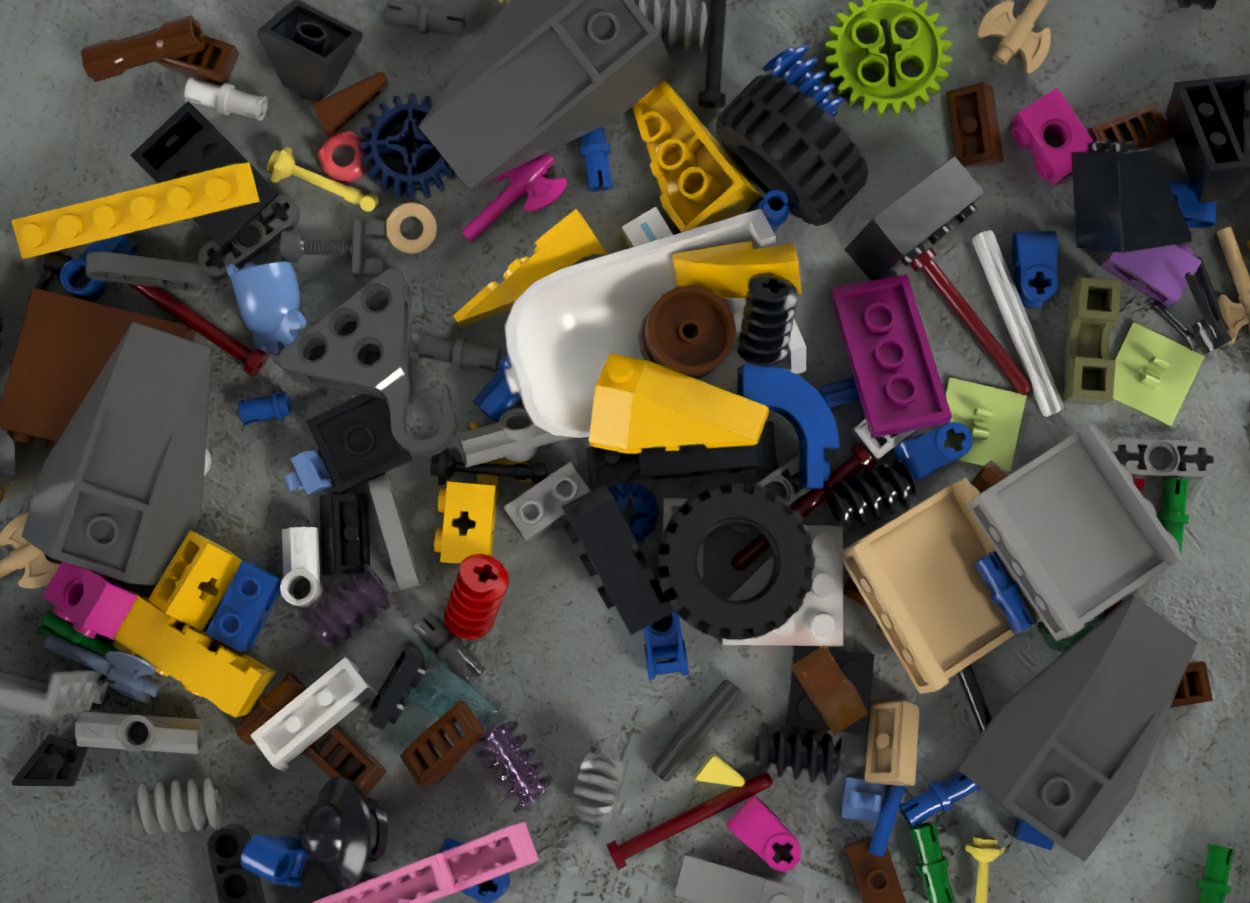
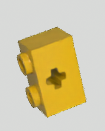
M447 481L446 489L440 488L438 512L444 513L443 529H436L434 552L441 553L440 562L461 564L466 557L473 554L492 556L498 496L497 484ZM464 511L469 512V519L475 520L476 523L475 527L468 529L467 534L463 533L462 526L456 525V519L463 517Z
M190 530L148 600L165 614L203 631L208 621L214 617L219 603L227 592L243 560L226 548Z

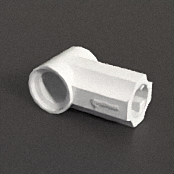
M291 527L282 529L283 579L280 585L281 595L287 602L297 607H313L320 602L324 591L320 580L318 528ZM306 578L310 582L311 590L308 596L299 600L294 596V586L300 579Z

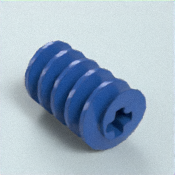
M808 45L796 48L791 47L776 55L763 66L764 71L773 70L771 74L775 77L779 76L785 79L788 84H793L801 89L802 93L815 100L818 106L825 112L827 111L833 118L837 115V108L844 99L842 96L829 99L828 95L835 86L832 83L821 87L819 83L826 75V72H811V69L818 61L816 58L803 60V55L809 49Z

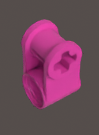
M754 794L726 823L727 827L747 847L753 849L773 869L783 872L794 868L800 861L801 850L796 837ZM776 842L780 845H784L787 842L791 843L789 847L791 857L786 859L781 856L775 859L773 857L775 855L773 844Z

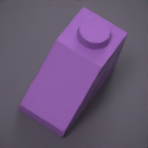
M1181 243L1125 253L1113 252L1102 261L1099 267L1151 299L1159 301L1167 308L1179 300L1188 283L1185 279V274L1191 272L1194 275L1202 261L1193 256L1194 251L1190 247Z

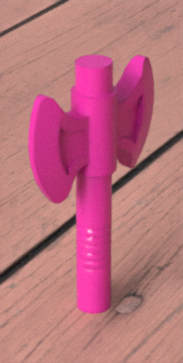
M547 152L531 160L529 163L526 162L493 178L495 182L507 178L512 180L461 231L462 235L472 243L515 200L526 193L528 194V199L524 205L526 212L543 209L555 202L566 189L568 182L565 178L547 179L543 177L548 172L547 169L555 163L554 158Z

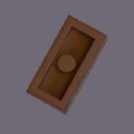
M981 82L947 91L957 160L964 168L1003 162L1004 158L993 87Z

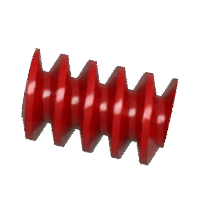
M473 554L466 557L460 565V570L454 582L443 618L449 631L461 639H479L488 634L493 627L509 583L507 570L494 557L485 554Z

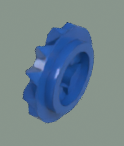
M622 482L610 487L608 490L621 512L626 510L629 498L631 508L642 514L631 518L628 526L636 541L644 542L645 537L655 530V523L660 515L657 509L656 498L647 488L634 482Z

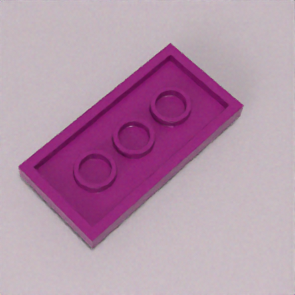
M908 275L832 288L829 297L871 437L877 438L948 424L952 419L951 411Z

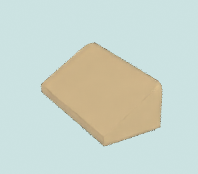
M904 700L870 702L864 782L899 786L915 785L920 712L917 705Z

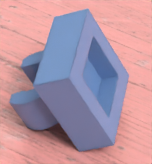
M319 449L304 451L291 458L296 471L283 477L290 492L298 488L299 490L305 489L307 495L325 492L336 486Z
M844 776L839 816L842 818L877 822L885 798L886 784L864 782L865 778Z

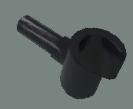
M55 252L47 254L42 263L44 271L35 288L45 290L50 281H52L54 274L60 276L64 264L73 258Z

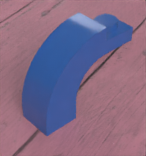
M743 364L737 368V395L768 406L769 410L783 416L794 428L799 441V489L816 490L823 488V481L828 480L830 471L829 458L823 457V450L839 448L837 425L824 398L809 382L791 371L775 366L761 367L753 364Z

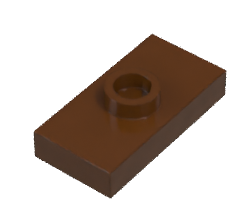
M872 837L844 846L862 903H906L888 846L883 858L868 853Z

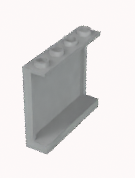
M1093 423L1088 424L965 504L1055 641L1073 635L1084 627L1083 624L1169 566L1185 559L1179 551V544L1175 537L1164 529L1156 517V511L1152 503L1141 495L1133 483L1131 472L1118 461L1110 449L1108 438L1103 432L1097 430Z
M94 670L53 673L51 683L0 671V706L46 717L96 710L97 704L101 705L105 699L108 684L104 680L105 675Z

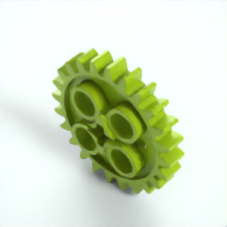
M860 0L861 7H858L850 1L847 6L848 15L840 12L837 14L835 21L840 27L830 26L827 35L834 40L825 43L824 51L833 55L826 57L824 66L835 68L829 74V82L841 81L836 94L841 95L846 92L851 94L848 106H852L859 100L863 102L862 114H865L873 106L876 107L877 118H881L886 108H890L892 116L897 118L901 106H904L906 111L912 114L916 108L915 100L925 107L930 100L927 92L933 95L938 94L941 87L936 81L945 82L949 74L941 67H948L952 62V57L942 53L950 50L952 42L940 39L946 34L948 28L947 26L935 27L934 24L940 14L937 12L927 16L925 11L928 2L925 1L918 7L913 6L914 0H905V2L900 0H875L874 2L871 0ZM881 21H885L887 24V48L889 54L894 55L890 68L896 84L895 87L889 86L888 57L886 54L881 53L885 45V36L880 25ZM906 26L913 32L914 37L902 39L896 34L895 28ZM860 31L870 32L874 36L875 42L863 44L857 39L856 33ZM906 63L914 65L919 71V76L913 78L904 75L900 66ZM867 68L874 69L879 73L881 80L875 83L868 82L863 78L861 71Z

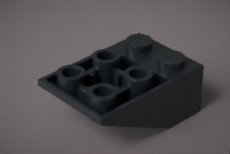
M189 101L130 155L156 183L233 164L248 163L244 156ZM251 164L260 202L192 218L222 249L280 195Z

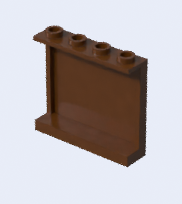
M33 288L0 405V426L8 431L7 434L12 440L30 444L32 437L46 440L45 448L53 449L132 322H137L190 341H194L196 331L187 325Z

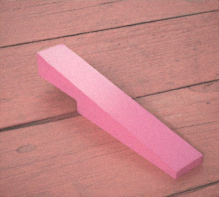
M522 822L312 903H430L535 863L539 859L526 822Z

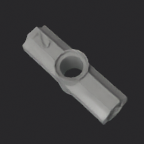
M523 408L506 411L501 415L500 422L461 432L456 435L461 458L466 468L503 457L517 462L527 461L538 454L540 447L576 438L553 435L534 425L528 412Z
M80 712L75 728L77 746L126 749L132 752L157 751L200 754L205 736L203 718L157 716L148 713ZM138 721L144 723L148 728V738L144 743H139L133 736V727Z

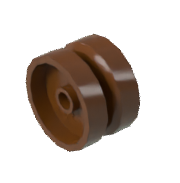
M696 285L679 286L663 294L643 319L638 336L640 352L644 360L700 380L714 371L730 353L736 336L734 316L727 303L712 290Z

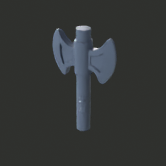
M52 634L49 635L44 644V649L105 675L104 680L107 681L110 688L134 702L150 706L152 699L149 695L157 697L161 690L163 682L151 678L156 668L130 654L112 651L107 652L105 658Z

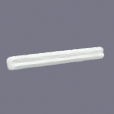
M991 230L981 232L972 238V243L1026 376L1031 383L1036 401L1043 416L1056 414L1064 409V404L994 232Z

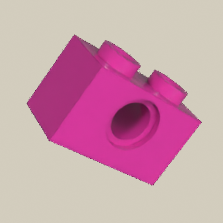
M1055 88L1019 111L1010 122L1013 127L1011 132L1015 141L1022 148L1027 147L1035 159L1033 165L1036 172L1043 180H1049L1053 187L1072 175L1071 152L1087 150V143L1094 142L1058 88ZM1051 132L1057 135L1060 140V147L1049 146L1044 140V133Z
M63 561L42 595L55 605L52 612L74 623L72 627L76 631L90 638H95L98 633L110 639L115 637L138 597L109 576Z

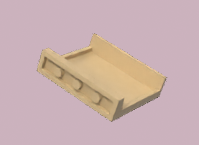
M967 477L949 484L837 553L919 694L938 691L950 683L948 678L1016 635L1013 633L998 604H993L990 600L989 595H991V592L973 565L975 561H980L981 557L996 550L965 505L980 495L977 488L970 484ZM998 555L999 559L1001 560L1005 570L1011 577L1012 581H1016L1010 573V571L1008 570V568L1006 567V565L1004 564V562L1002 561V559L1000 558V556ZM1020 589L1019 593L1032 615L1036 618L1037 622L1042 621L1022 589Z

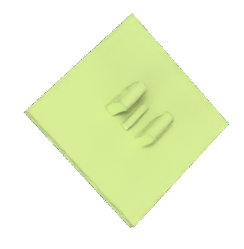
M1133 321L1114 359L1116 364L1113 399L1171 427L1205 356Z
M949 378L945 393L952 415L949 423L956 422L965 425L970 430L973 438L972 447L969 452L958 460L980 466H985L992 460L1004 471L1011 472L1027 395ZM951 431L946 432L948 438L943 442V446L945 448L953 447L955 452L960 451L959 444L963 441L961 434L954 436Z

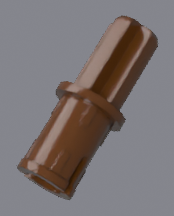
M288 672L286 677L265 698L261 696L258 699L259 705L238 725L235 732L239 738L248 745L255 744L250 735L307 689L305 685Z

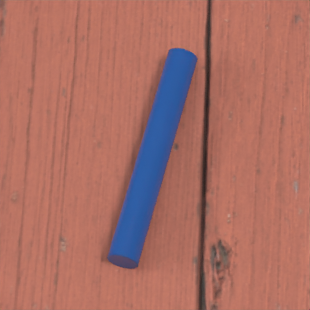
M888 786L868 853L884 857L905 786Z

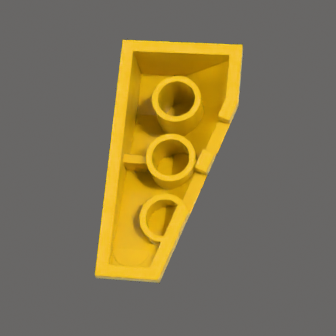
M666 79L632 106L642 140L646 142L652 163H650L652 173L657 178L663 209L681 233L741 215L762 197L740 167Z
M575 209L543 234L535 242L537 247L530 258L525 256L514 260L504 272L503 277L505 280L500 285L497 281L491 282L456 312L453 318L459 327L463 328L511 310L514 302L535 281L558 270L572 266L584 257L594 254L607 255L579 211Z
M609 353L595 385L589 444L593 447L626 454L642 453V448L665 447L666 451L680 450V445L704 444L707 448L757 445L769 414V408L648 360Z

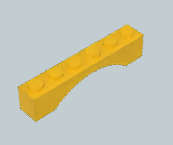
M250 162L233 164L14 219L11 222L22 259H27L257 203L260 200Z

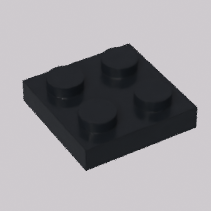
M363 394L306 421L340 494L413 461L411 454L401 447L392 433L390 409L383 398Z
M410 643L406 644L378 691V695H376L367 710L368 723L382 731L387 722L393 725L396 723L406 705L403 702L405 699L403 695L407 688L410 686L415 689L427 670L423 662L425 657L422 650Z
M793 646L786 726L867 735L875 654Z

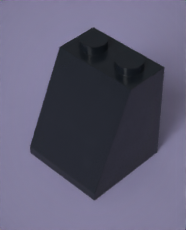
M1096 141L1087 143V150L1071 152L1077 248L1125 253L1192 242L1191 232L1153 149L1136 148L1135 141L1112 143V141Z

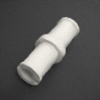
M193 77L188 80L185 87L184 98H186V102L189 101L190 103L193 102L216 108L217 112L223 115H229L231 112L254 118L258 121H262L265 117L268 107L266 96H258L236 90L234 85L228 83L220 86L200 81Z

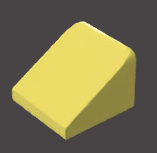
M711 754L694 775L695 780L738 787H742L745 783L744 777L716 754Z

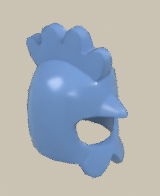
M248 262L239 270L234 264H229L226 266V271L232 281L240 312L237 315L243 319L245 326L253 331L255 348L262 351L268 349L272 355H279L285 346L299 338L298 330L306 326V320L302 313L299 312V285L290 262H276L256 266Z

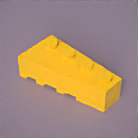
M131 591L138 597L113 638L115 640L113 643L115 648L132 656L138 654L156 668L155 672L166 677L169 675L182 683L181 686L199 697H205L230 716L237 718L249 715L259 703L258 699L263 696L276 674L274 670L247 654L205 635L206 630L200 631L165 614L148 600L149 597L145 594Z

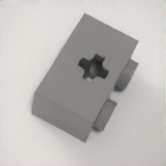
M569 462L504 506V509L529 543L567 517L562 506L590 492L572 463Z

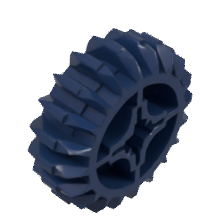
M410 93L408 103L403 104L400 97L395 95L393 97L395 107L389 109L384 102L379 104L383 114L381 117L369 113L368 119L374 125V128L362 127L361 129L362 135L369 140L358 144L361 152L368 153L360 161L363 167H372L367 175L371 181L380 179L378 187L381 191L384 192L393 185V196L400 198L404 189H407L409 200L414 201L417 197V190L422 189L425 198H430V186L435 184L437 189L442 192L446 188L441 179L445 176L447 179L454 181L457 177L456 173L442 156H440L432 168L420 174L422 163L426 159L437 157L440 154L427 137L420 133L418 128L419 120H423L432 108V99L426 95L422 99L421 104H418L416 95ZM404 121L401 133L395 136H387V139L384 140L387 133L395 125ZM414 134L420 149L416 148L417 152L412 153L411 161L404 146H409L408 142L413 141ZM381 154H390L391 157L404 160L406 175L389 169L383 163Z

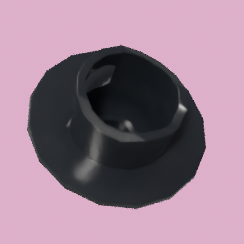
M345 776L329 779L321 789L317 804L309 809L302 818L301 828L297 831L302 849L308 860L320 864L328 881L338 888L354 886L363 876L367 863L375 862L384 855L389 833L384 808L376 800L370 797H363L355 782ZM369 814L375 817L377 827L376 844L371 851Z

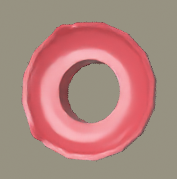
M351 131L336 133L330 136L318 151L317 158L323 172L330 179L340 183L359 179L368 168L363 167L360 161L364 155L368 154L361 152L358 144L363 140ZM340 146H349L355 152L353 162L346 167L338 166L333 162V153Z

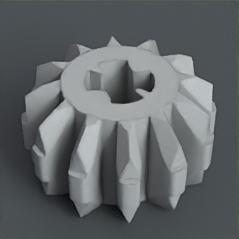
M589 753L584 757L572 798L571 809L573 815L594 823H607L612 819L624 777L625 767L622 761L602 753Z

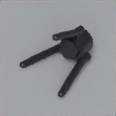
M1196 257L1202 261L1197 270L1209 307L1193 274L1187 272L1185 279L1204 318L1191 325L1195 333L1192 334L1159 301H1155L1153 307L1185 339L1190 350L1199 347L1202 354L1205 355L1233 339L1228 332L1230 329L1222 316L1201 257Z

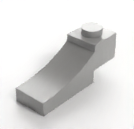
M685 853L674 891L676 896L701 903H802L805 894L803 886L765 877L761 873Z

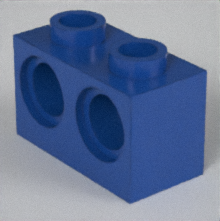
M242 561L205 635L240 652H251L281 592L280 585L283 578L251 562Z

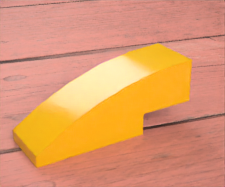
M752 241L672 254L677 287L696 285L712 290L721 298L745 299L746 293L749 291L747 288L748 281L752 276L757 274H774L789 280L796 287L798 294H802L799 263L794 243L753 249Z

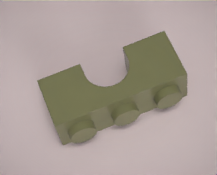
M1081 277L1070 285L1062 402L1102 406L1113 400L1116 360H1110L1109 342L1113 325L1119 320L1120 280Z

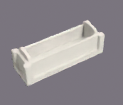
M343 658L250 735L273 767L285 772L290 767L288 763L368 697L373 699L378 695L375 689L367 684L358 673L360 670L356 664L348 658Z

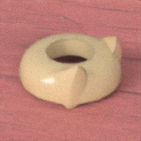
M413 202L401 204L386 219L387 237L391 244L401 252L409 254L420 253L429 248L435 240L437 232L436 219L426 205ZM407 217H416L422 222L423 233L418 239L409 240L402 235L400 226Z

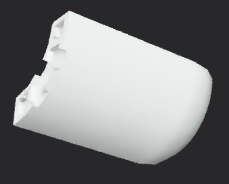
M762 209L569 266L535 281L514 302L507 319L505 332L512 368L504 370L511 393H520L524 407L534 425L557 436L589 437L595 385L609 353L644 360L640 352L638 337L642 321L663 294L677 287L672 254L752 241L753 249L776 246V236ZM722 298L734 316L736 328L734 344L723 362L709 375L701 378L700 381L735 394L737 393V368L743 364H750L742 359L737 352L741 345L738 340L740 331H742L741 322L744 318L743 310L746 302L745 299ZM793 318L787 357L781 363L775 365V367L798 374L806 371V345Z

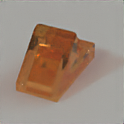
M825 645L820 646L789 666L833 735H836L868 714L852 682L846 679Z

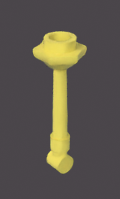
M288 146L281 151L274 150L269 159L267 171L272 173V182H279L292 174L343 197L345 201L355 205L356 203L360 204V207L366 212L372 211L379 204V199L374 193L364 194L360 189L353 186H345L296 166L292 149Z
M975 835L973 836V842L965 844L966 852H969L975 860L979 861L975 903H987L989 862L994 861L1005 851V847L997 845L998 838Z

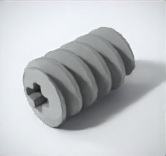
M634 0L638 8L659 33L661 39L663 40L665 35L668 37L670 48H675L679 39L683 38L685 50L689 51L697 40L700 52L702 53L708 17L705 2L701 1L696 11L693 12L690 0H685L680 9L676 8L675 0H668L664 7L661 6L660 0H651L649 4H646L645 0Z
M205 778L202 790L197 789L194 779H189L186 791H182L178 780L172 781L170 792L167 793L162 781L156 782L153 794H149L146 783H140L138 793L133 799L132 826L136 835L141 834L144 828L147 833L155 834L160 829V826L165 833H170L175 830L176 826L182 832H186L191 829L193 824L200 831L205 830L209 822L214 829H219L222 823L221 795L218 789H214L210 778Z

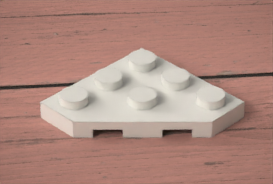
M804 525L806 531H810L813 544H811L812 553L815 555V568H813L812 572L813 583L810 592H807L803 600L804 604L797 613H794L787 620V623L757 638L743 640L722 639V645L843 646V562L837 554L843 550V527ZM773 555L728 600H746L761 592L772 576L774 567Z

